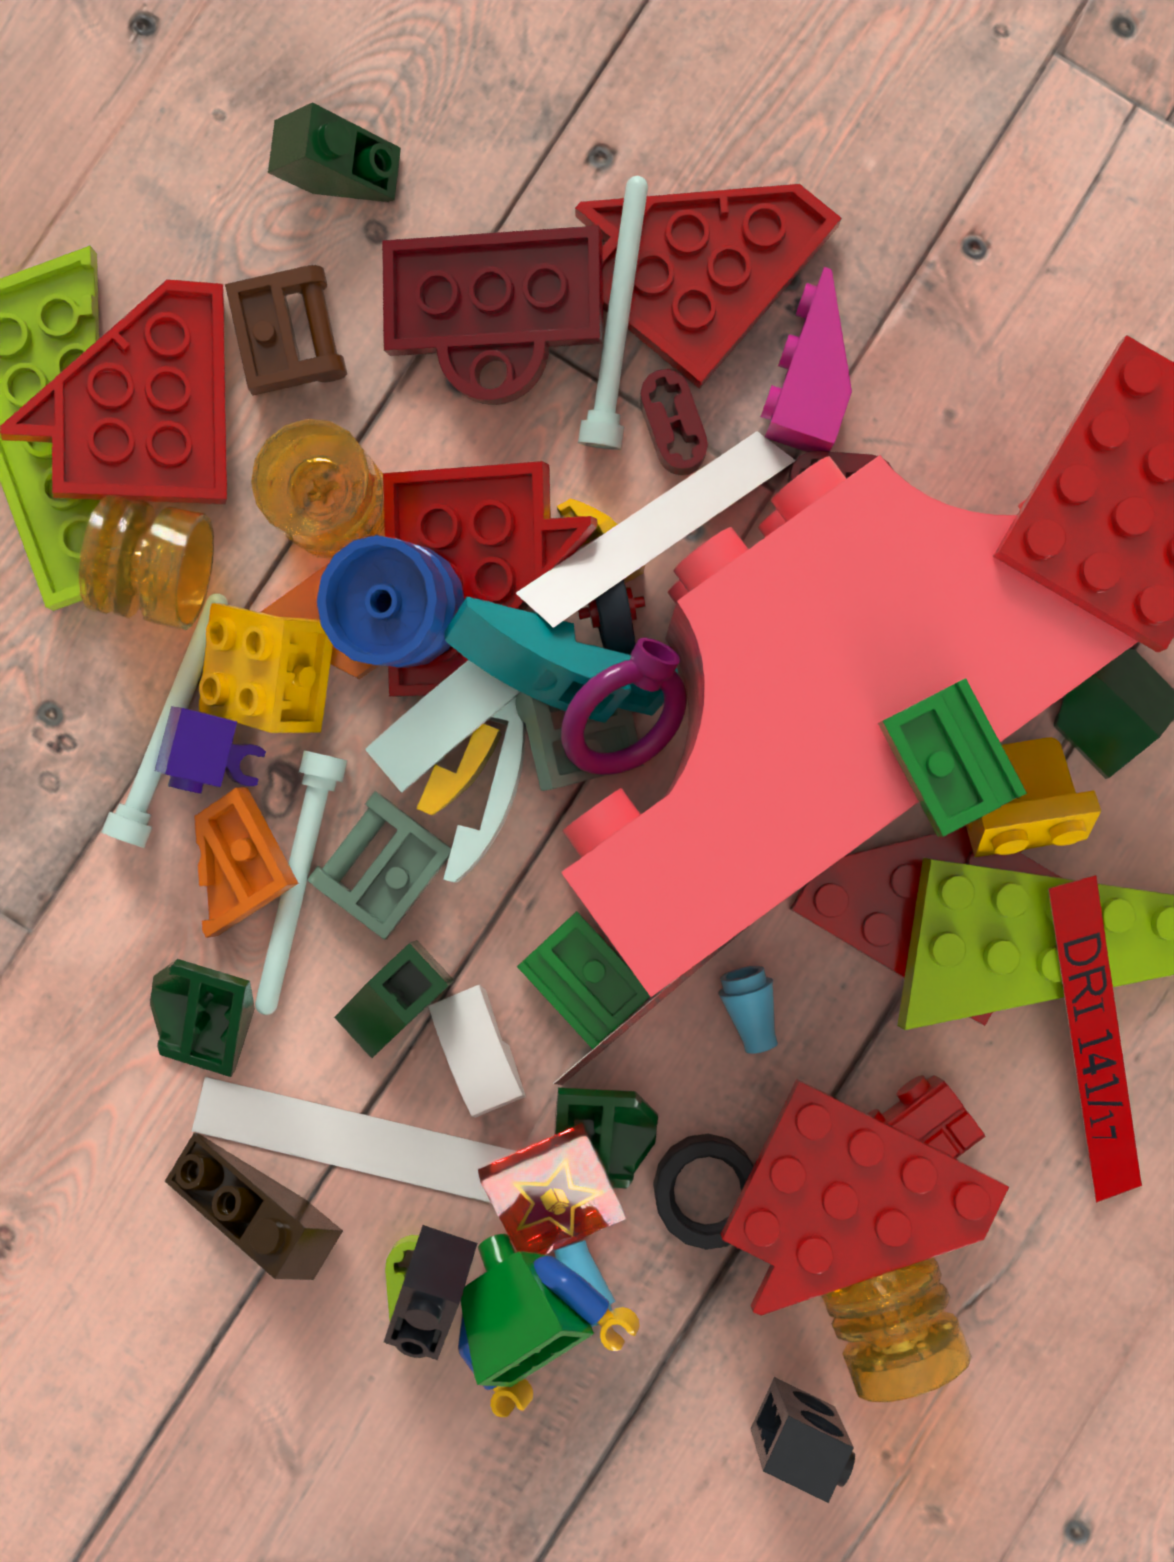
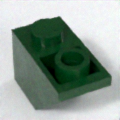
M312 102L274 120L268 173L312 194L390 202L395 200L401 148Z
M416 940L409 943L370 979L334 1018L363 1050L373 1058L455 980Z

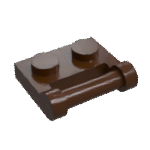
M308 265L225 284L247 387L252 396L316 381L332 382L340 380L347 375L344 357L337 354L323 292L327 288V280L323 267ZM296 293L302 294L316 355L314 358L301 361L286 298L287 295Z

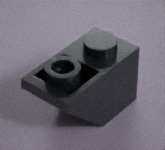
M422 1225L383 1343L395 1346L401 1353L409 1357H429L438 1360L460 1304L478 1243Z

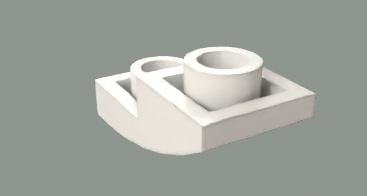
M476 985L428 1006L449 1067L472 1117H479L526 1097L510 1046L502 1041L486 989Z

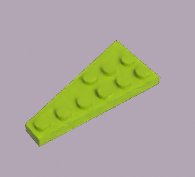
M91 246L0 278V425L99 339L97 253ZM0 434V482L45 607L55 611L105 592L103 500L53 498L52 443L2 440Z
M923 858L897 1026L904 1030L1064 998L1048 888L1076 880ZM1098 883L1113 987L1174 975V894Z

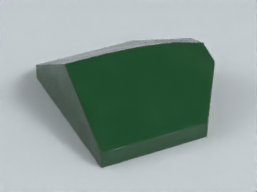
M1135 649L1126 650L1063 697L1060 711L1055 717L1053 726L1107 779L1160 738L1174 720V689Z
M176 959L153 976L150 1007L159 1035L157 1042L159 1054L232 1077L236 1070L255 1010L251 983L246 979Z
M558 1088L555 1108L552 1175L567 1158L573 1186L627 1189L634 1179L635 1171L656 1143L658 1113L636 1091Z

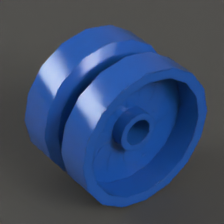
M379 535L354 540L337 552L321 576L317 596L321 626L335 648L354 661L400 668L429 664L449 649L451 645L445 641L444 631L464 602L461 581L447 560L430 548Z

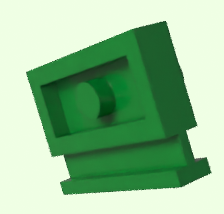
M966 678L878 723L937 837H944L1000 808L1002 805L1027 794Z
M578 911L570 916L517 966L592 1049L598 1046L605 1037L613 1032L650 997L627 964Z

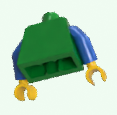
M508 1234L491 1236L479 1244L478 1250L486 1272L464 1287L460 1300L462 1317L458 1352L473 1372L477 1385L483 1386L486 1390L493 1389L495 1392L491 1397L490 1406L496 1416L508 1417L515 1408V1404L519 1410L524 1411L533 1399L532 1386L525 1378L594 1335L591 1325L598 1323L601 1326V1342L610 1351L621 1350L625 1343L622 1336L614 1331L612 1325H621L630 1335L636 1336L640 1323L639 1318L632 1310L619 1307L610 1311L608 1309L609 1301L582 1276L557 1258L525 1251L515 1253Z

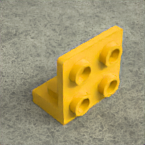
M212 603L210 606L209 622L206 627L203 673L199 684V711L237 721L239 724L269 733H321L333 644L323 630L320 620L278 617L231 605Z

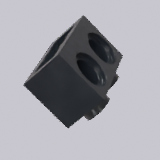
M774 1377L750 1428L762 1470L829 1503L836 1486L843 1487L850 1478L855 1463L854 1446L835 1406Z

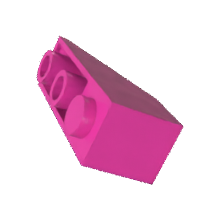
M824 267L817 286L806 283L795 315L805 319L800 336L788 335L778 364L779 367L788 369L782 388L771 385L760 416L770 420L765 438L805 452L831 451L852 394L832 269Z

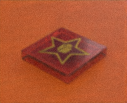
M583 1123L478 1169L480 1183L517 1252L525 1251L545 1255L627 1219L622 1203Z

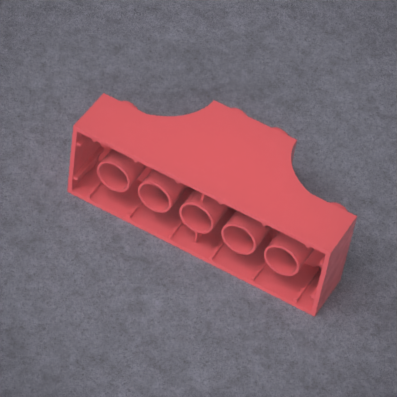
M881 455L847 479L831 457L828 456L807 468L772 498L771 502L776 510L758 526V529L765 538L748 549L735 530L729 527L700 545L675 567L673 571L679 578V581L667 593L676 605L665 640L670 648L680 657L679 666L687 690L689 708L685 748L677 772L662 800L644 813L640 814L624 790L620 788L562 830L581 857L562 871V875L650 997L661 991L919 802L878 725L879 722L966 678L997 738L1002 742L1138 642L993 557L1017 515H993L972 512L945 504L910 485L889 466ZM1026 499L1018 505L1019 509H1021Z

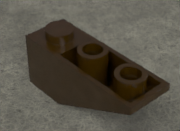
M193 1133L165 1179V1182L274 1279L314 1280L343 1232L341 1228L306 1199L197 1133Z

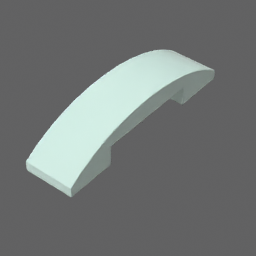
M468 660L402 715L365 750L402 793L445 758L446 754L506 706L520 692L491 676Z
M516 697L490 718V721L508 726L480 830L461 825L457 826L443 880L460 882L478 864L498 836L513 804L523 767L526 723L520 719L516 710Z

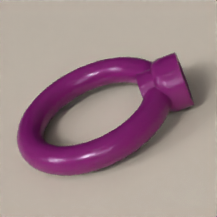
M640 638L631 653L630 660L614 664L602 670L576 693L566 710L561 728L562 746L568 759L575 766L585 772L597 775L624 773L652 759L672 740L683 721L687 704L685 685L680 675L675 671L680 662V657L672 648L651 638ZM632 683L647 691L654 692L658 691L659 688L662 690L664 706L660 717L652 729L639 741L624 749L608 753L597 752L588 747L584 738L586 723L593 710L609 694Z

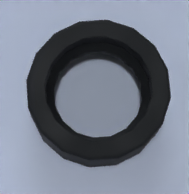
M709 1133L688 1136L671 1146L658 1163L653 1182L657 1211L668 1231L686 1245L705 1250L731 1245L722 1240L720 1235L729 1216L718 1223L702 1224L692 1221L684 1215L675 1201L674 1187L678 1174L685 1165L695 1159L706 1157L719 1159L733 1168L739 1178L742 1191L754 1167L747 1153L733 1141Z

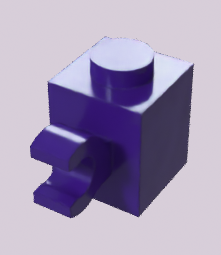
M171 706L155 771L170 775L169 787L199 794L202 793L204 784L221 787L225 771L228 777L237 784L256 786L259 779L244 775L240 769V762L247 755L265 757L266 751L253 744H232L237 721Z

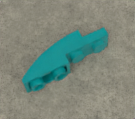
M466 597L444 631L445 641L488 674L523 694L563 711L567 710L576 693L591 678L614 664L630 660L631 656L595 645L576 642L574 623L562 621L553 628L539 614L471 597ZM633 683L623 686L604 698L593 710L589 719L605 723L617 708L653 716L664 703L663 692L660 688L654 692L647 691Z

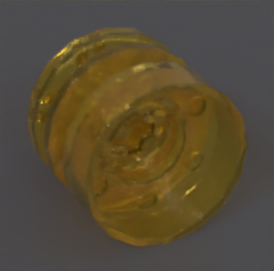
M304 419L283 426L265 441L254 460L251 485L255 502L269 523L285 534L295 545L315 557L332 559L337 552L352 541L381 534L384 529L383 473L349 431L331 421ZM335 490L332 494L334 503L326 507L325 505L328 503L326 494Z
M116 495L102 498L94 509L87 525L80 554V595L85 607L93 612L103 614L113 611L117 616L127 619L137 614L140 609L143 619L149 623L181 630L189 629L193 626L201 612L212 574L214 531L211 519L205 513L170 506L162 509L156 517L154 507L146 501L138 500L131 503L125 497Z
M934 1257L821 1295L826 1311L830 1317H834L831 1325L838 1339L849 1342L842 1355L859 1398L870 1402H894L914 1398L942 1387L956 1379L969 1367L972 1356L959 1320L953 1313L943 1311L949 1303L950 1295L947 1288L942 1283H939L942 1273Z

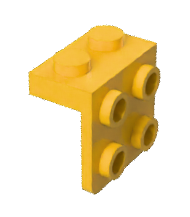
M1046 737L1003 744L1002 747L1027 794L1002 805L1000 808L966 825L974 857L994 854L1008 855L1025 849L1050 845L1064 846L1081 840H1087L1101 813V808L1095 790L1076 793L1061 743L1055 738Z

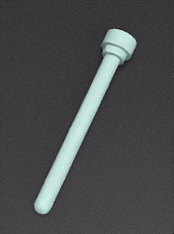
M633 176L626 183L594 410H588L587 420H581L578 443L595 448L621 450L624 426L619 425L621 415L615 412L648 192L647 181L641 176Z
M216 593L208 597L125 805L119 803L115 813L109 811L101 833L142 848L145 847L152 830V826L148 825L151 814L146 812L162 774L155 771L170 708L171 706L185 709L189 707L203 671L206 627L209 622L210 606L212 603L228 605L226 597L222 594Z
M306 750L303 752L299 772L304 773L302 784L307 785L288 863L299 884L280 896L255 1001L257 1011L263 1015L272 1014L277 1008L328 792L335 791L337 781L343 782L348 760Z

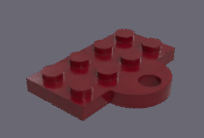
M599 225L382 240L384 351L389 356L437 353L440 367L448 381L460 393L475 402L499 405L512 402L524 396L541 378L548 361L549 347L603 344L602 231ZM493 361L505 363L507 375L504 382L493 389L482 387L480 373L483 367Z

